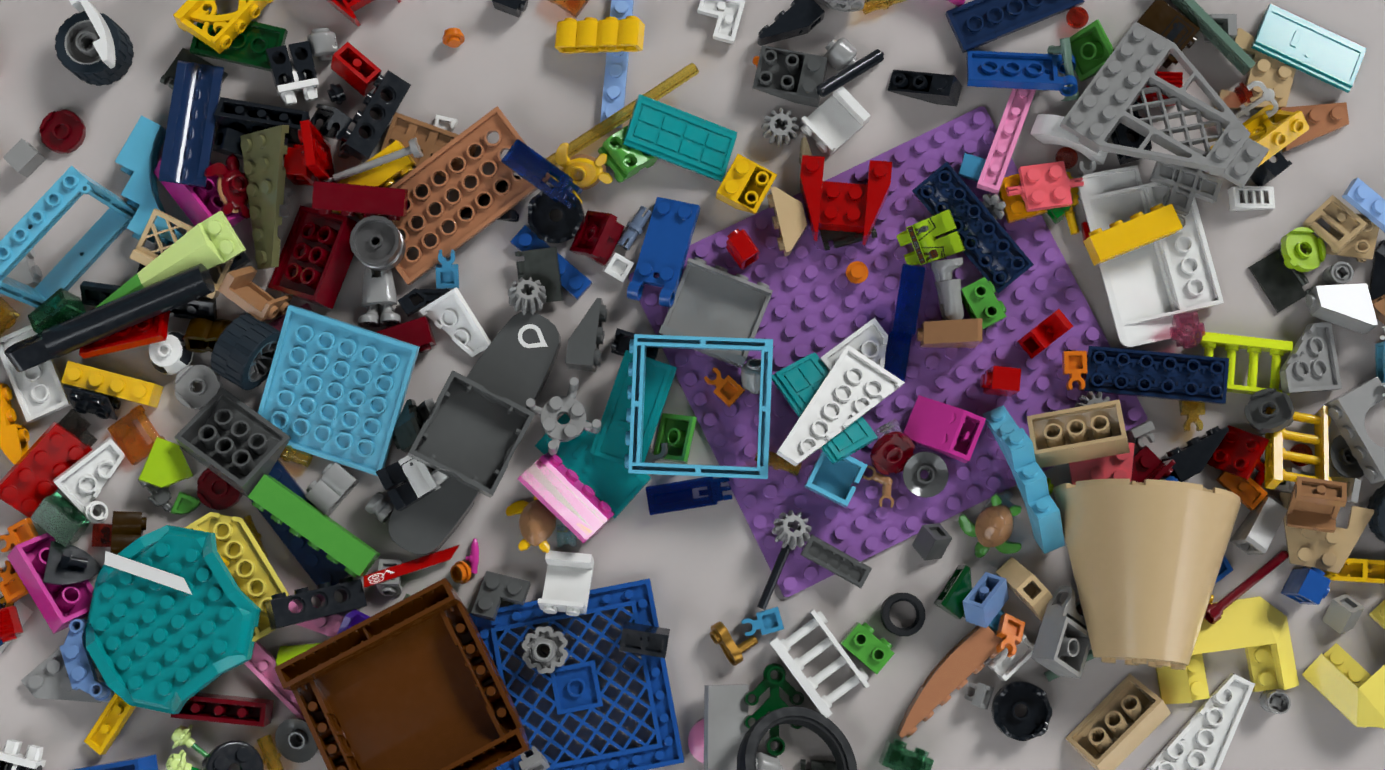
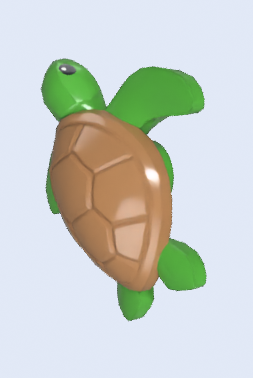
M994 494L991 498L992 506L983 510L978 515L975 524L965 514H961L958 522L962 531L968 536L977 537L978 539L974 548L977 558L985 556L990 547H995L1004 554L1016 553L1021 549V543L1007 541L1014 528L1013 516L1021 513V506L1012 505L1008 507L1001 505V497L998 494Z

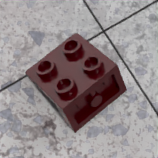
M1145 445L1133 456L1131 481L1144 483L1145 479L1159 480L1161 477L1165 479L1173 472L1171 467L1176 462L1173 459L1162 462Z

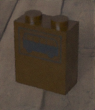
M1155 0L1137 21L1139 24L1174 42L1181 51L1185 47L1190 48L1198 39L1195 35L1200 30L1199 27L1164 0ZM1170 54L1162 66L1167 69L1172 63L1176 65L1178 61Z

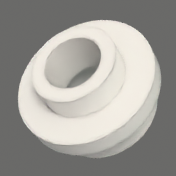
M93 501L85 507L84 514L89 522L99 524L108 517V508L101 501ZM93 509L98 511V516L93 515Z

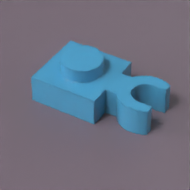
M439 250L438 260L441 264H436V289L459 288V265L452 264L455 261V251L451 250V256L445 258L442 255V250Z
M778 607L756 612V620L745 618L741 621L742 624L751 623L752 625L751 631L745 632V636L753 635L758 629H760L762 635L784 629Z

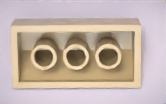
M1120 399L1027 416L1029 435L1033 442L1035 459L1040 468L1130 453Z
M1129 674L1065 739L1096 770H1115L1171 712L1160 697Z

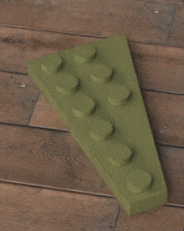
M280 125L240 136L244 161L243 168L245 177L248 180L246 192L249 200V214L252 223V237L258 270L279 267L281 240L277 233L278 225H282L279 207L284 202L286 169L283 166V155L287 154L288 146L284 145L285 133H289V125Z

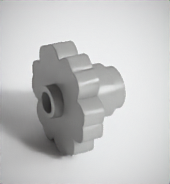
M551 626L537 627L535 634H527L522 643V648L526 651L522 658L528 668L537 667V671L540 674L553 673L556 666H563L569 656L568 651L564 649L568 645V640L561 631L554 633ZM544 645H547L550 648V652L548 654H544L542 652V647Z

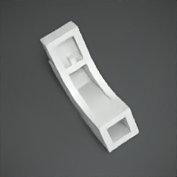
M1052 114L1037 115L1030 135L1042 144L1066 146L1077 150L1091 161H1095L1096 165L1104 164L1108 152L1099 151L1096 153L1079 143V137L1060 127L1062 120L1065 118L1064 116Z

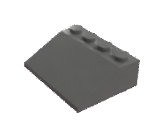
M224 388L175 436L181 449L247 498H249V494L262 476L270 473L291 439L290 436Z

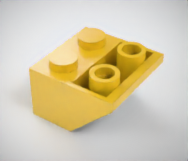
M737 154L716 192V199L735 209L756 214L777 174Z

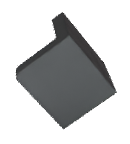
M940 523L922 525L912 546L924 561L940 559L944 555L952 537Z

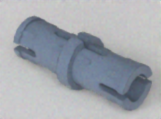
M640 206L633 220L627 223L626 226L628 228L617 242L619 246L622 247L625 241L628 240L623 248L628 251L630 250L637 236L642 234V228L652 215L650 210L642 217L647 208Z

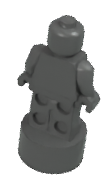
M138 479L142 487H146L151 494L148 500L152 501L157 507L163 505L162 508L165 512L172 510L173 506L168 502L172 498L169 487L160 488Z

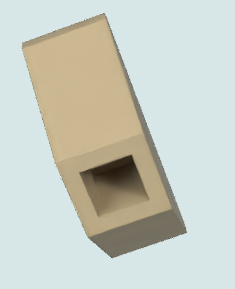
M774 186L770 188V195H767L769 208H773L775 216H772L774 229H778L780 237L777 238L779 251H784V255L789 256L806 230L807 221L803 204Z
M1010 557L995 573L1000 577L1006 578L1007 586L1042 622L1047 604L1053 596L1033 573L1013 557Z

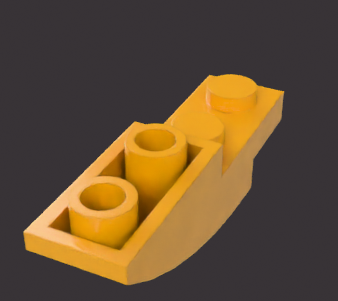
M0 383V448L15 465L29 450L28 441L30 440V435L24 425L15 424L17 415L11 404L13 398L12 391L8 384Z

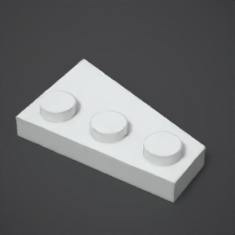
M457 287L419 310L424 316L427 315L434 321L435 326L449 334L452 340L471 357L487 349L491 344L490 339Z
M109 437L57 476L53 482L85 515V507L97 498L106 481L112 476L126 455L113 439Z

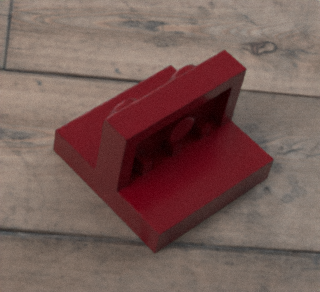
M587 211L582 228L576 235L570 251L578 255H584L605 266L625 226L616 221L618 217L611 213Z

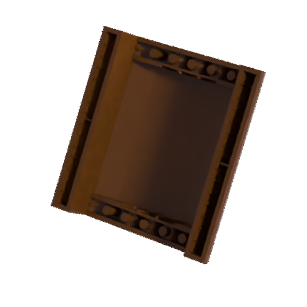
M446 578L274 667L283 689L293 692L328 770H493L530 750L521 719L492 657L467 609Z

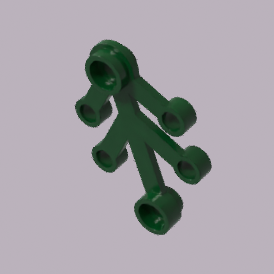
M772 663L767 665L763 671V680L753 691L745 693V703L754 706L758 703L759 697L770 687V697L752 715H747L744 718L745 727L750 729L751 726L748 725L750 718H754L756 722L769 711L789 707L779 697V687L789 695L790 703L793 705H801L803 703V694L796 691L785 680L786 671L780 664ZM775 670L778 675L777 678L772 679L770 674ZM750 694L755 696V700L752 703L748 701ZM799 694L800 700L795 703L793 696ZM790 724V726L795 729H800L803 727L800 725L794 726V724ZM779 725L770 729L769 738L765 742L766 751L773 756H779L785 750V743L779 738ZM776 741L777 748L772 750L770 744Z

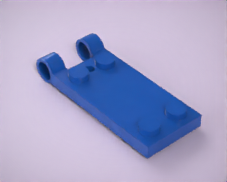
M967 50V86L1060 91L1064 96H1072L1078 91L1076 77L1072 75L1058 76V71L1065 74L1064 65H1062L1064 63L1062 55ZM1072 55V64L1074 71L1076 68L1075 57ZM1068 84H1072V85H1073V86H1071V87H1064L1065 85H1068Z
M660 197L656 198L635 272L627 288L628 299L639 301L643 294L644 285L648 284L662 287L659 295L660 306L670 308L673 306L701 209L699 205ZM658 273L659 277L654 278V274Z

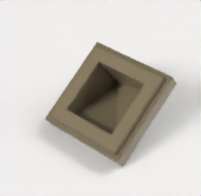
M806 137L801 138L800 165L802 163V155L813 156Z

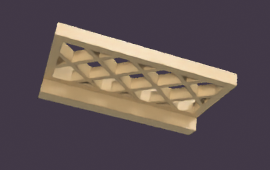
M155 208L136 249L132 250L129 258L147 266L159 256L155 252L160 251L163 253L165 249L171 246L163 247L159 234L170 231L175 243L177 237L174 229L181 227L188 232L193 227ZM157 216L166 220L169 229L157 231L154 224ZM155 236L159 249L151 251L143 247L147 238ZM235 257L226 263L216 266L220 277L217 283L214 282L215 291L206 295L207 297L214 299L219 296L220 292L218 289L227 272H229Z

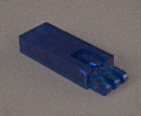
M519 139L515 141L501 160L505 166L556 203L560 201L569 209L572 207V204L566 200L567 197L573 201H576L578 198L571 193L573 189L579 194L583 192L580 187L573 183V179ZM547 173H549L559 181L557 182L552 177L549 178L548 182L555 187L554 189H552L546 183L541 181L544 177H546Z
M704 477L645 487L650 516L714 506L719 501L733 499L731 494L723 496L722 493L730 491L731 486L721 487V483L730 481L729 477L715 479L713 477ZM707 486V489L698 491L699 496L708 495V497L693 499L692 489Z

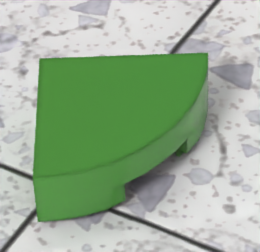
M179 492L170 513L181 515L191 513L202 502L196 497Z

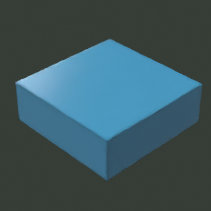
M965 153L958 175L978 182L986 159Z

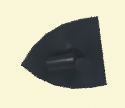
M51 541L43 583L53 585L81 583L99 574L101 566L86 551L70 544Z

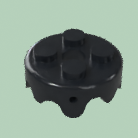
M561 187L545 188L534 196L528 204V224L537 237L549 243L566 242L575 237L582 228L584 222L582 203L574 193ZM554 209L561 210L563 214L562 219L558 222H554L550 216Z
M1023 681L1011 682L999 689L992 702L991 711L994 723L1009 738L1027 741L1044 735L1048 730L1052 708L1047 699L1046 692L1040 687ZM1018 704H1024L1027 711L1023 717H1017L1015 714V707Z
M229 741L218 745L202 762L203 770H228L231 764L238 765L240 770H264L263 760L259 752L250 744L242 741Z

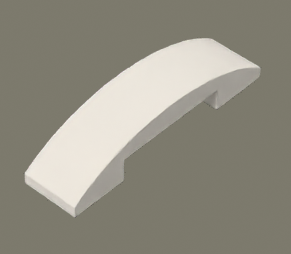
M69 0L71 5L80 13L86 11L100 39L93 42V45L102 62L110 69L114 68L116 60L115 46L104 18L88 0Z

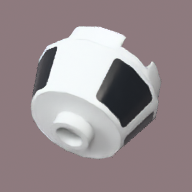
M168 331L166 341L150 344V362L157 371L162 374L174 375L189 366L194 352L186 350L183 339L184 334Z

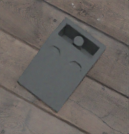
M762 45L753 89L797 104L819 107L821 96L816 93V87L825 80L827 57Z
M596 298L568 340L565 363L569 369L596 372V366L600 367L602 353H600L599 344L604 342L605 331H603L602 322H606L608 311L606 305L603 304L602 298Z

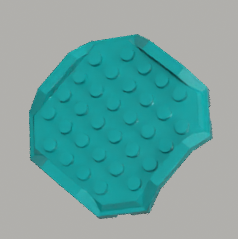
M166 525L139 537L117 555L183 577L192 595L103 565L96 578L87 619L86 649L107 686L127 704L169 714H179L190 698L225 672L251 660L255 643L252 639L254 629L258 627L261 609L238 587L217 552L215 533Z

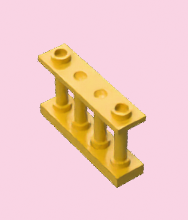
M1323 405L1315 415L1294 412L1293 421L1314 424V435L1288 431L1285 428L1278 432L1265 434V438L1270 441L1265 449V488L1274 490L1284 480L1295 482L1297 476L1332 481L1331 477H1329L1328 428L1331 417L1328 415V406ZM1267 407L1265 414H1272L1276 409ZM1283 440L1314 444L1315 456L1285 451ZM1283 460L1315 465V476L1287 472L1283 469Z

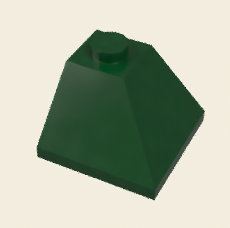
M958 565L934 602L935 605L956 619H961L962 616L965 618L963 600L972 590L970 567Z

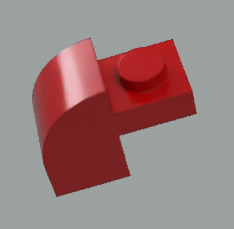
M1058 309L1017 342L1032 359L1070 330L1073 325L1061 310Z

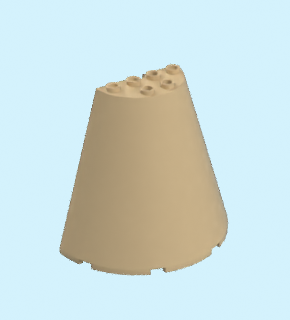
M1094 479L1076 481V485L1064 483L1055 486L1054 495L1061 514L1065 541L1093 657L1101 658L1103 663H1116V660H1125V665L1139 666V664L1148 663V667L1162 668V666H1171V669L1186 670L1241 506L1240 497L1233 492L1217 487L1210 490L1203 488L1201 484L1145 479L1144 483L1130 482V479Z

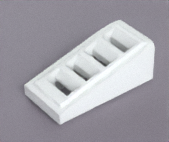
M1232 186L1228 189L1230 211L1275 209L1274 187L1244 186L1241 188L1239 186ZM1266 192L1268 193V204L1264 203V193ZM1248 193H1251V203H1248ZM1256 193H1259L1260 203H1256ZM1240 194H1243V203H1240Z

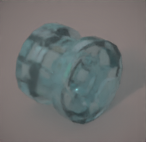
M557 525V546H577V537L567 527Z

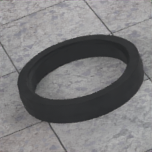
M798 706L776 709L759 718L743 737L737 755V770H756L758 746L766 732L777 725L796 724L810 729L827 744L834 756L837 770H857L853 750L843 732L821 713Z

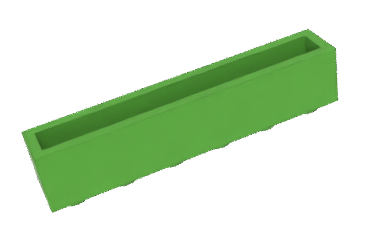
M264 474L248 496L253 500L252 505L262 512L266 509L272 514L270 516L271 519L280 525L283 522L287 524L292 534L299 538L303 536L308 539L307 544L317 551L320 549L325 551L327 559L335 564L340 562L346 566L344 570L355 578L357 575L365 576L380 555L378 551L270 475Z

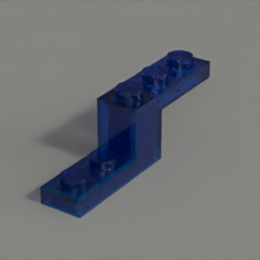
M903 264L901 268L896 306L891 314L884 364L885 370L904 382L911 338L916 332L926 267Z

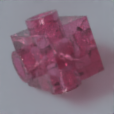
M1198 312L1173 316V327H1170V336L1172 341H1176V346H1183L1184 349H1189L1200 344L1202 336H1205V327L1203 322H1199Z

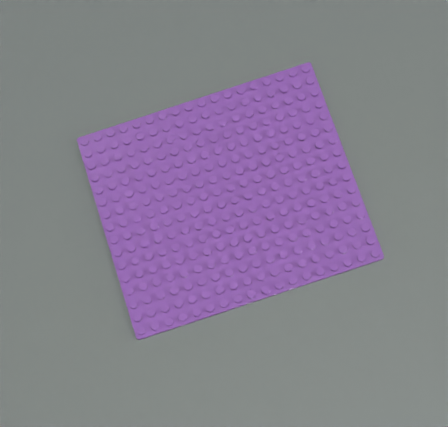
M983 106L825 180L828 182L867 184L870 160L892 162L889 194L874 225L877 238H872L870 234L866 245L858 242L834 248L833 240L828 241L830 250L825 251L819 229L817 241L813 239L802 192L792 197L803 204L807 227L789 256H785L784 251H779L777 238L780 237L778 229H774L772 216H775L774 209L767 208L691 244L680 277L681 281L688 258L694 260V257L705 260L708 266L714 268L715 265L727 269L729 274L734 276L741 274L748 277V281L752 283L762 282L770 286L769 289L773 290L772 296L754 339H773L772 375L811 353H816L821 358L875 317L888 334L884 369L905 382L903 386L863 415V418L878 436L877 440L891 432H904L918 395L964 409L983 417V413L1004 405L1018 427L1023 428L1030 438L1027 416L1075 408L1076 403H1081L1080 396L1084 395L1087 397L1088 391H1085V388L1079 390V384L1076 381L1072 383V390H1067L1066 382L1070 378L1069 375H1063L1062 352L1087 351L1088 357V346L1110 347L1042 215L1007 223L1005 213L1002 219L997 218L998 223L1034 264L999 294L997 292L994 293L997 300L1003 302L1007 311L1005 313L1007 317L982 330V342L975 348L920 347V341H917V328H920L924 321L943 320L935 286L936 280L931 269V263L907 266L904 255L915 250L912 243L901 247L897 235L907 230L906 227L932 217V214L912 192L914 188L945 162H948L958 174L965 153L987 159L997 129L986 108ZM1012 158L1005 177L1019 174ZM960 177L980 201H984L982 196L985 194H990L991 196L995 194L976 188L977 181ZM736 229L740 231L744 229L760 251L759 259L744 270L739 268L726 249L727 236ZM948 233L937 236L936 239L946 236ZM963 251L936 260L941 261L963 257V265L952 272V279H961V289L984 277ZM854 261H860L868 268V277L860 284H854L846 277V269ZM634 272L629 274V281H632ZM658 273L654 274V278L659 277ZM645 284L639 302L655 334L659 335L658 332L664 323L670 307L659 305V295L662 287ZM962 303L964 311L963 319H971L964 304ZM1060 309L1073 327L1031 359L1017 341L1056 310ZM662 348L670 365L677 367L675 375L719 465L757 467L760 394H752L744 389V393L729 408L713 393L717 387L707 384L704 380L705 376L710 380L716 379L717 376L712 371L713 367L720 371L721 378L725 379L729 375L743 388L741 384V368L693 349ZM749 351L745 363L750 359H761V351ZM992 366L1021 368L1020 391L1011 397L983 394L984 388L980 386L981 376ZM1081 374V377H1082V378L1084 379V381H1085V380H1086V374ZM773 381L771 387L768 479L725 477L771 572L783 543L782 541L775 542L777 535L772 534V529L775 527L773 522L779 518L782 512L787 514L792 510L794 515L801 512L802 516L800 518H808L809 520L806 525L811 526L812 530L808 533L810 536L811 534L861 562L918 534L922 525L940 523L989 499L996 492L1001 493L1005 489L1017 485L996 439L987 424L984 423L971 459L967 463L913 442L915 445L914 454L932 452L940 456L946 463L949 473L948 482L939 494L927 498L916 496L907 489L903 480V471L896 474L893 472L889 473L890 475H884L890 477L893 481L891 497L894 499V506L892 508L888 498L883 499L882 507L879 506V499L882 497V484L861 478L859 484H851V486L856 487V490L848 506L843 507L804 487L822 450H817L796 467L776 454L799 417ZM1102 393V399L1105 397H1110L1109 401L1120 399L1126 431L1147 420V415L1137 396ZM877 440L850 456L874 467L871 463L870 454ZM1054 466L1044 467L1041 469L1044 472ZM866 468L863 475L871 477L873 472L871 469ZM926 470L921 471V478L925 479L928 476ZM796 545L794 550H790L777 584L783 596L790 597L834 575V573L800 555L804 546L799 548Z

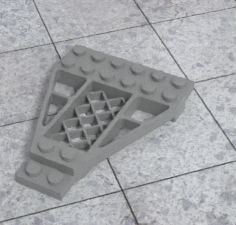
M1136 21L1060 124L1061 128L1079 137V143L1096 153L1104 151L1201 169L1208 174L1224 177L1241 188L1245 186L1269 151L1268 148L1249 138L1251 133L1174 42ZM1170 54L1176 58L1190 75L1181 88L1155 75ZM1193 81L1197 83L1217 109L1186 92ZM1156 92L1158 101L1147 102L1145 94ZM1162 94L1167 96L1169 99H1163ZM1140 96L1142 103L1133 105ZM1176 103L1178 112L1167 114L1165 105ZM1160 106L1162 115L1150 116L1149 108ZM1182 106H1184V107H1186V108H1188V109H1190V110H1185V111H1183ZM1144 109L1146 118L1138 119L1133 115V111ZM1196 115L1198 123L1187 125L1185 117ZM1202 117L1209 121L1203 122ZM1180 118L1182 126L1170 128L1169 119ZM1164 121L1166 129L1158 130L1153 127L1152 122ZM1119 123L1146 137L1139 148L1106 143V141ZM1216 126L1218 135L1207 136L1205 128ZM1200 129L1201 138L1190 139L1189 131ZM1183 132L1185 141L1178 142L1173 139L1172 134ZM1151 140L1175 155L1144 150V148ZM1216 141L1210 150L1209 142ZM1203 143L1206 152L1198 153L1193 150L1192 145Z

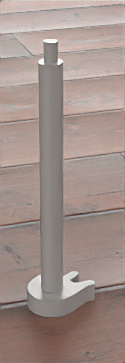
M415 137L408 141V147L336 173L328 179V182H338L413 154L415 158H420L424 155Z

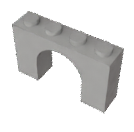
M1378 376L1360 383L1324 404L1328 406L1329 416L1335 422L1341 436L1345 439L1352 451L1353 457L1359 463L1370 484L1385 481V448L1376 445L1369 438L1364 422L1367 411L1385 399L1382 395L1385 393V388L1381 386Z

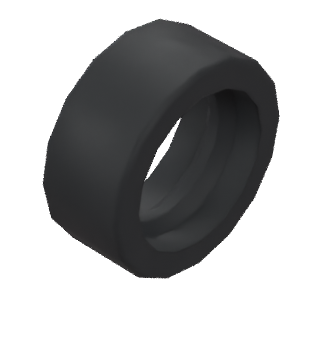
M895 593L883 602L880 618L883 626L890 633L897 636H910L922 628L925 621V609L922 602L916 596L909 593ZM898 601H907L916 610V619L907 628H899L890 620L889 611L891 606Z

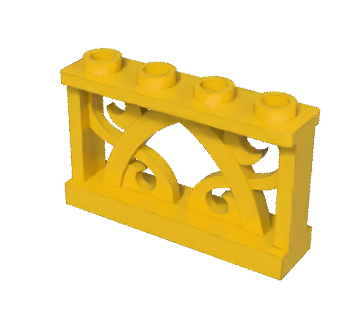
M187 0L173 16L180 29L189 32L221 54L224 49L230 47L232 41L239 34L243 33L247 25L257 18L266 5L273 2V0H238L237 11L222 15H216V0ZM209 7H212L211 13L209 14V10L207 9ZM194 23H203V28L200 29L199 27L194 25ZM210 25H213L215 33L217 29L222 28L215 36L208 34Z
M1267 105L1242 123L1251 133L1250 139L1269 149L1259 166L1309 130L1302 111L1289 112L1278 110L1276 114L1269 118L1266 111L1272 110L1273 105Z

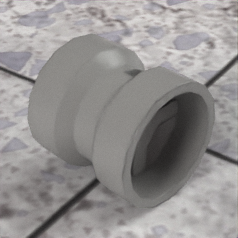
M1341 261L1327 267L1322 276L1327 285H1342L1353 278L1354 271L1349 263Z
M380 492L376 493L365 507V510L370 514L374 513L377 516V520L382 524L391 517L394 509L393 503L385 500V496Z
M1266 690L1260 696V705L1267 712L1284 714L1289 710L1291 700L1285 692Z

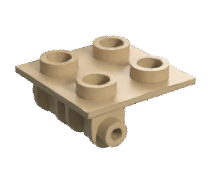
M1357 214L1367 223V227L1347 244L1339 254L1331 250L1332 247L1327 243L1326 254L1357 258L1356 261L1366 262V259L1373 260L1379 227L1363 214ZM1333 227L1330 228L1329 233L1337 240L1343 237Z

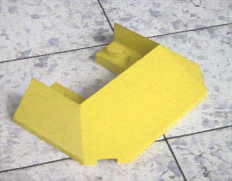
M209 512L186 526L185 528L215 533L217 552L230 562L227 568L238 587L261 609L258 627L254 629L252 641L257 642L274 631L270 628L265 602L272 600V595L285 592L286 596H289V593L244 519Z
M1260 596L1237 599L1223 610L1222 618L1215 624L1209 623L1204 618L1186 670L1171 669V666L1156 668L1160 698L1165 704L1193 703L1195 700L1209 699L1202 654L1245 648L1250 681L1255 683L1253 692L1274 689L1287 690L1299 686L1287 616Z
M1385 600L1369 614L1384 630ZM1336 643L1327 652L1321 653L1304 671L1302 676L1354 726L1385 729V664L1373 675H1370Z

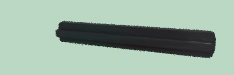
M879 49L874 50L816 87V93L821 97H825L884 60L883 51L881 52Z

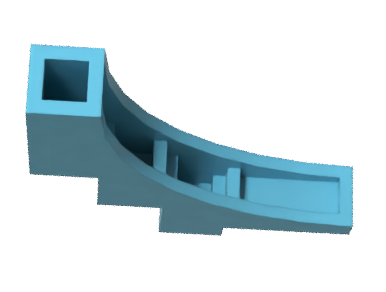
M142 115L115 160L117 164L122 166L120 170L131 176L121 195L128 199L126 202L128 205L137 209L127 229L133 232L132 237L140 240L155 208L166 213L159 197L157 177L153 173L157 167L166 129ZM157 216L154 223L157 231L169 229L166 220ZM174 229L177 240L184 236L178 229ZM170 231L159 234L162 243L166 245L170 242L174 243ZM155 236L147 238L152 243L156 240Z
M1004 405L983 413V418H986L985 423L996 439L1015 478L1029 516L1035 541L1044 554L1065 546L1060 510L1049 495L1047 477L1036 462L1033 442L1024 429L1018 427Z

